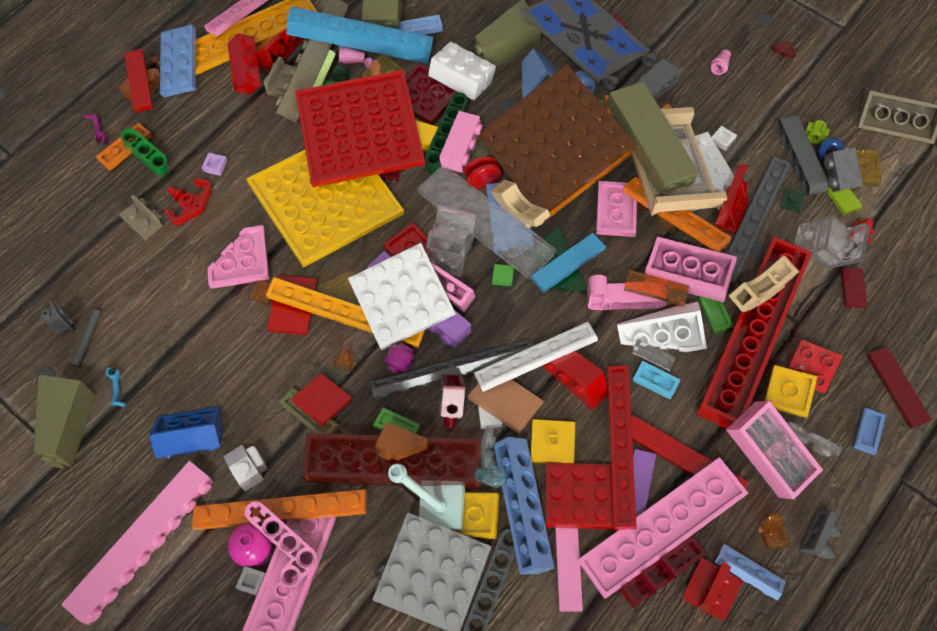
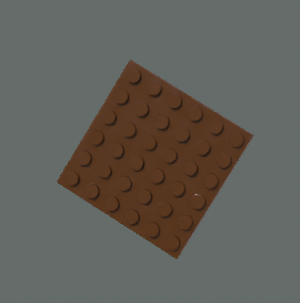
M567 64L483 129L480 136L477 135L512 181L516 183L525 198L536 206L548 209L549 212L636 146L634 141Z

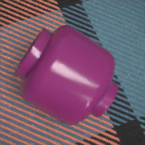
M400 342L398 345H391L384 358L385 363L388 364L387 369L396 374L399 371L407 372L415 358L412 353L413 349Z

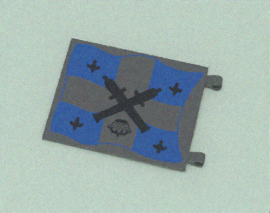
M542 0L521 11V14L597 83L603 81L606 89L609 91L615 88L613 85L618 83V79L612 76L613 74L640 58L648 68L653 65L651 62L656 60V56L649 53L650 49L594 0Z

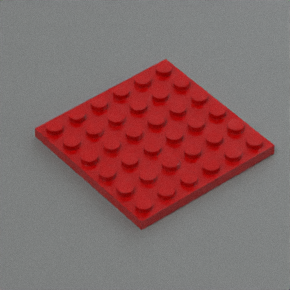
M404 69L295 91L313 188L425 165Z

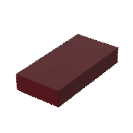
M842 268L841 280L844 307L865 308L867 306L863 269Z

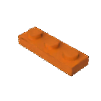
M139 122L131 128L136 130L146 140L152 137L151 133ZM120 137L98 154L96 159L111 171L131 153L126 150ZM130 138L127 142H132L135 138Z

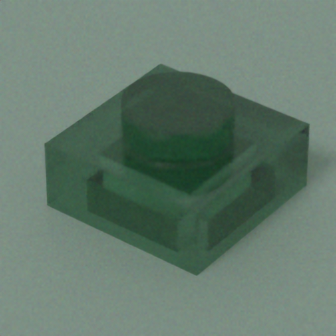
M787 188L780 207L799 213L806 194Z

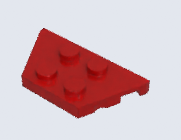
M738 165L731 186H728L726 191L727 200L720 207V213L715 223L718 228L730 234L737 233L748 205V181H743L747 165Z

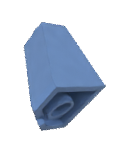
M534 48L522 61L523 98L558 71L546 55Z

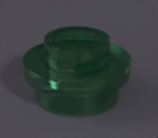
M344 66L336 67L332 73L333 80L335 82L349 80V70Z

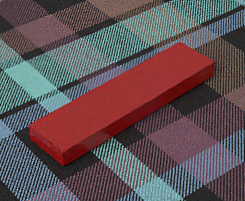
M142 49L125 52L133 110L137 113L153 109L144 52Z

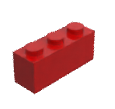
M237 33L227 43L234 92L251 95L261 86L255 41L253 36Z

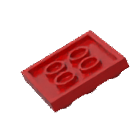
M546 462L545 526L551 528L613 530L611 465Z

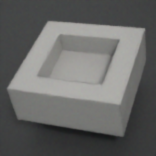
M244 566L236 589L257 596L266 573Z

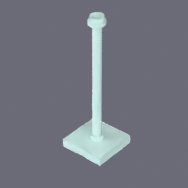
M394 464L389 468L388 476L391 481L403 483L420 497V518L452 531H463L464 485L421 486L407 475V470L403 465Z

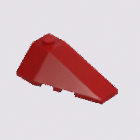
M287 28L283 29L256 48L258 66L270 72L272 64L276 62L278 57H282L285 62L305 38L287 35Z

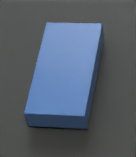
M866 407L862 410L853 448L872 455L877 453L886 418L885 414Z

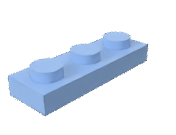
M723 544L715 563L721 565L724 562L731 566L730 572L740 577L744 582L755 586L764 594L778 600L782 595L786 581Z

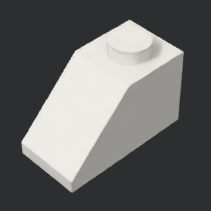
M243 445L223 456L238 484L245 492L264 480Z

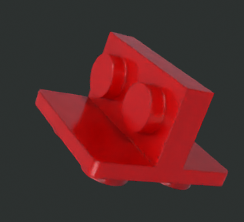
M802 339L797 349L793 350L790 356L791 362L788 369L817 376L814 390L826 393L840 364L842 355Z
M701 558L682 599L720 621H725L743 581L729 573L731 566L724 562L716 566Z

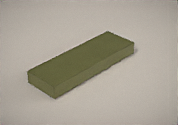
M292 387L279 401V404L323 442H326L339 428V425L332 419L323 427L292 403V397L298 393Z

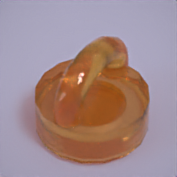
M340 351L339 357L334 359L332 364L335 366L341 365L343 371L352 370L353 356L351 351Z

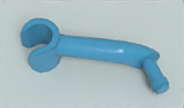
M109 367L106 370V375L112 380L113 385L111 404L114 407L116 405L126 407L125 402L118 401L120 397L119 379L122 377V374L117 369L116 373L112 375L113 369Z

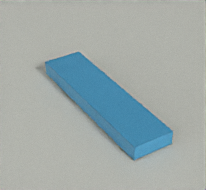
M592 233L533 274L531 280L545 293L604 251L606 246Z

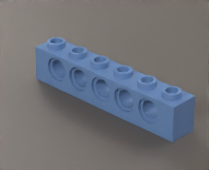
M507 437L495 443L494 449L519 573L540 574L554 569V563L527 439Z

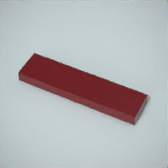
M884 347L869 353L867 358L910 430L929 423L932 420L889 348Z

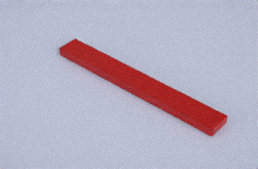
M607 366L614 530L637 529L629 366Z

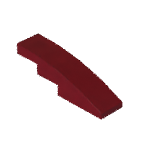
M692 535L623 585L619 591L634 609L707 555V553Z

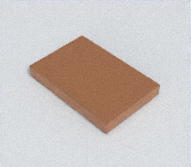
M512 379L482 392L478 383L468 395L469 400L518 434L521 433L544 403L543 400Z

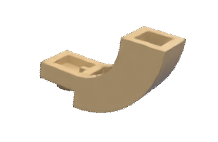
M503 180L491 190L495 200L505 213L526 229L543 224L544 220L550 216L548 209L530 203L522 195L514 182Z
M783 256L759 277L740 285L729 297L742 312L751 310L778 293L800 271L786 256Z

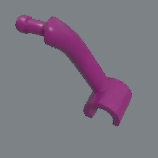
M85 114L86 119H93L96 130L94 139L97 144L101 140L104 144H108V139L101 130L97 114Z

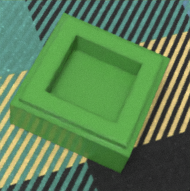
M494 264L492 285L512 286L514 266Z

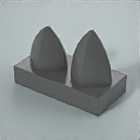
M832 510L816 511L800 550L805 554H815L821 558H835L834 550L827 540L828 537L841 535L836 523L838 515Z

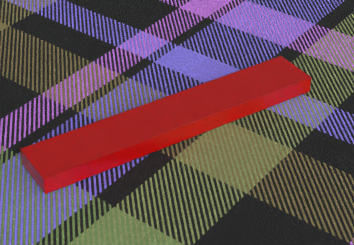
M631 416L632 441L686 473L694 476L713 462L636 416ZM734 474V476L745 488L748 484V481Z

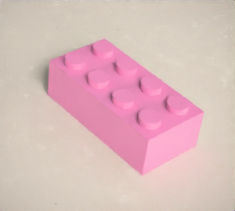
M657 237L645 270V282L663 283L665 287L724 303L735 270L737 257Z

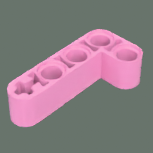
M594 275L588 279L587 301L588 308L592 310L658 309L667 305L665 285L663 283L607 284V277L604 275Z
M251 502L245 509L246 518L291 559L280 572V581L288 588L296 587L315 567L317 563L316 552L262 503ZM253 509H261L259 512L266 520L262 522L257 516L252 518L253 514L251 511ZM270 523L279 524L277 533H267V527ZM291 537L296 540V545L293 549L289 550L284 548L283 544L287 538ZM304 553H311L313 555V561L309 565H304L300 561ZM290 570L297 572V579L293 583H287L284 578L286 572Z

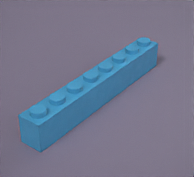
M290 6L287 19V35L428 64L433 41L431 36Z

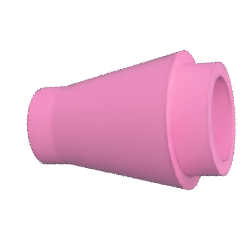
M348 47L340 48L339 62L343 64L364 63L365 52Z
M722 50L711 62V71L714 74L722 75L728 70L731 57L730 51Z

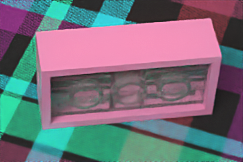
M770 401L755 402L726 429L779 498L795 499L823 470Z

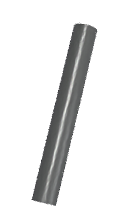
M93 309L71 365L80 367L101 311Z

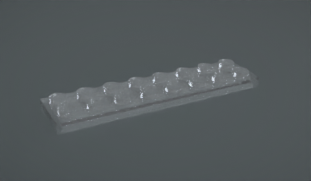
M440 166L417 188L420 195L529 280L533 274L539 271L557 253L556 248L475 187L469 186L467 181L451 169Z

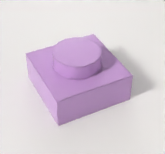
M208 153L202 170L206 173L221 176L228 160L226 156Z

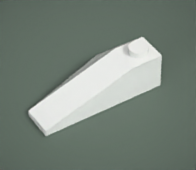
M698 302L675 306L617 324L620 342L624 345L653 346L665 350L667 348L677 349L681 352L707 349Z

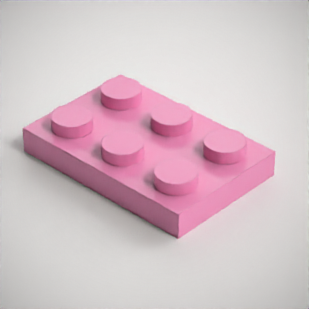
M599 181L597 235L635 237L637 201L623 193V186L627 183Z

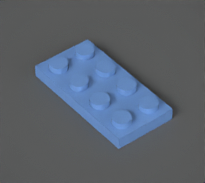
M191 24L161 32L160 95L168 97L196 90V28Z

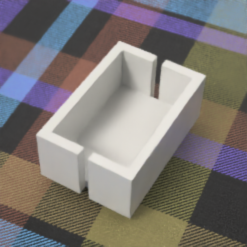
M449 42L442 51H439L432 57L428 76L475 100L492 83L496 66L457 44Z

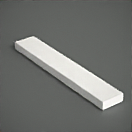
M586 322L476 371L474 374L482 392L596 342L598 339L589 322Z

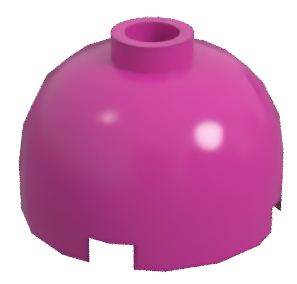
M244 523L236 527L229 536L227 545L232 560L243 568L244 566L249 568L262 566L269 560L274 548L273 543L251 523Z

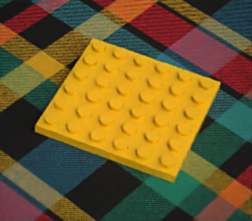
M305 150L246 178L250 188L303 268L404 215V209L379 175L313 188Z

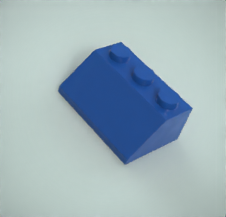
M220 406L157 416L149 434L155 458H170L182 453L189 455L196 451H212L220 447L223 438Z

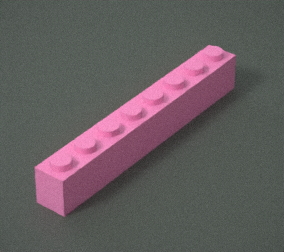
M189 461L61 605L82 623L89 625L91 622L96 621L102 613L101 610L117 597L118 591L123 585L128 584L133 579L136 570L148 562L150 554L165 542L166 536L171 530H175L180 525L184 515L194 509L198 499L209 492L214 481Z

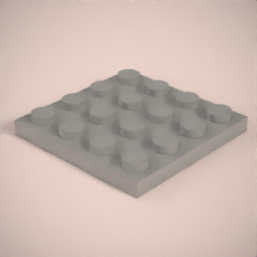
M407 513L372 600L444 630L460 631L491 546Z

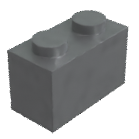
M855 147L834 151L825 155L824 165L828 169V184L832 189V193L863 186Z

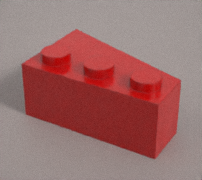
M576 351L542 365L548 373H552L591 411L609 395L604 371Z

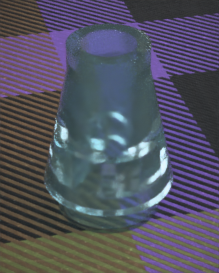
M499 466L479 468L475 472V479L477 482L498 488L505 483L506 473Z

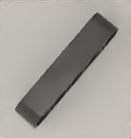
M793 114L776 118L775 127L804 194L809 196L826 192L828 190L827 178L798 115Z

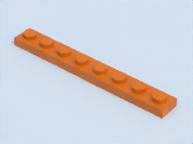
M364 489L194 506L192 528L203 530L234 527L250 523L245 516V509L248 504L255 501L262 503L282 522L367 514V492ZM253 509L251 511L253 514L252 518L257 516L264 522L266 519L259 512L261 509Z

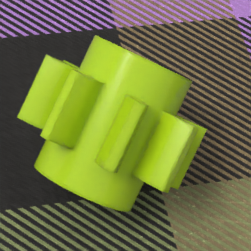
M816 120L813 123H808L805 132L811 143H820L828 137L830 129H826L827 124L824 121Z

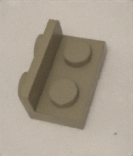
M278 57L276 62L272 64L270 73L264 79L267 94L278 98L280 95L284 96L285 92L282 89L286 81H291V78L288 76L294 67L284 64L282 57Z
M132 195L131 199L134 203L122 211L119 216L145 241L163 227L159 221L161 217L154 209L150 211L148 204L142 198L138 199Z

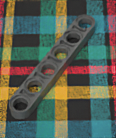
M511 529L504 530L499 537L463 631H471L469 625L473 620L482 622L483 628L481 631H486L516 554L514 545L507 546L503 542L504 536L512 535ZM504 555L508 559L505 567H498L495 564L497 556ZM491 576L497 577L500 581L499 586L495 589L489 588L486 583L487 579ZM488 598L491 601L490 609L486 611L481 610L478 607L479 600Z

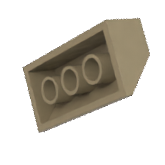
M866 88L860 107L857 127L934 144L937 136V103Z

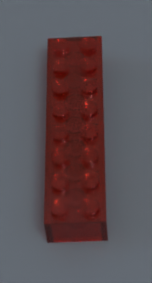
M307 433L302 469V477L306 483L405 486L401 482L395 483L391 481L388 476L389 468L392 465L401 464L406 468L407 475L421 486L464 485L465 489H479L481 439L427 438L428 447L426 450L400 460L393 458L387 460L378 455L379 452H377L375 446L380 436Z

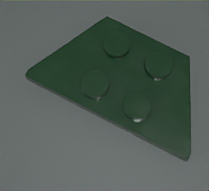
M556 227L529 252V258L535 273L569 250L560 227ZM578 269L549 289H556L562 292H568V290L580 291V294L587 292Z

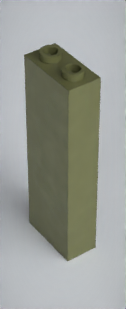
M644 81L610 92L606 105L616 122L634 141L636 146L632 149L659 195L666 192L672 193L677 188L683 186H691L695 182L699 171Z

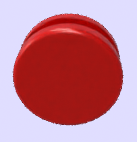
M491 156L476 158L468 163L464 169V175L469 187L476 190L485 189L486 184L498 182L502 175L497 160Z

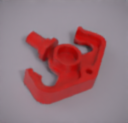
M194 179L197 188H204V191L198 195L191 192L186 193L183 189L177 190L173 186L168 188L167 192L173 195L174 201L178 202L179 206L183 209L178 217L174 216L175 212L173 210L165 209L173 225L179 226L204 212L212 193V187L208 181Z

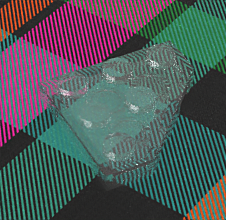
M789 421L786 422L803 445H807V443L812 445V450L822 456H839L843 449L815 433H806L807 430Z

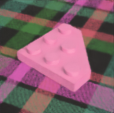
M263 225L244 228L239 233L240 236L222 251V256L215 263L212 262L208 267V284L211 289L270 279L265 228Z

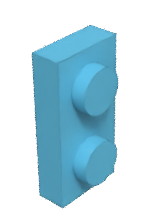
M642 361L632 381L671 400L680 379Z

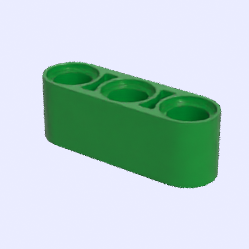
M131 128L123 130L121 139L126 150L153 173L164 175L168 172L169 165L166 156L136 130ZM135 138L134 141L127 142L128 139ZM143 150H149L147 154H141ZM157 162H163L161 166H155Z

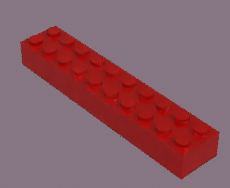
M773 237L755 278L763 274L783 256H786L800 272L789 280L783 289L764 303L751 310L740 311L697 411V416L727 429L750 407L811 257V251Z

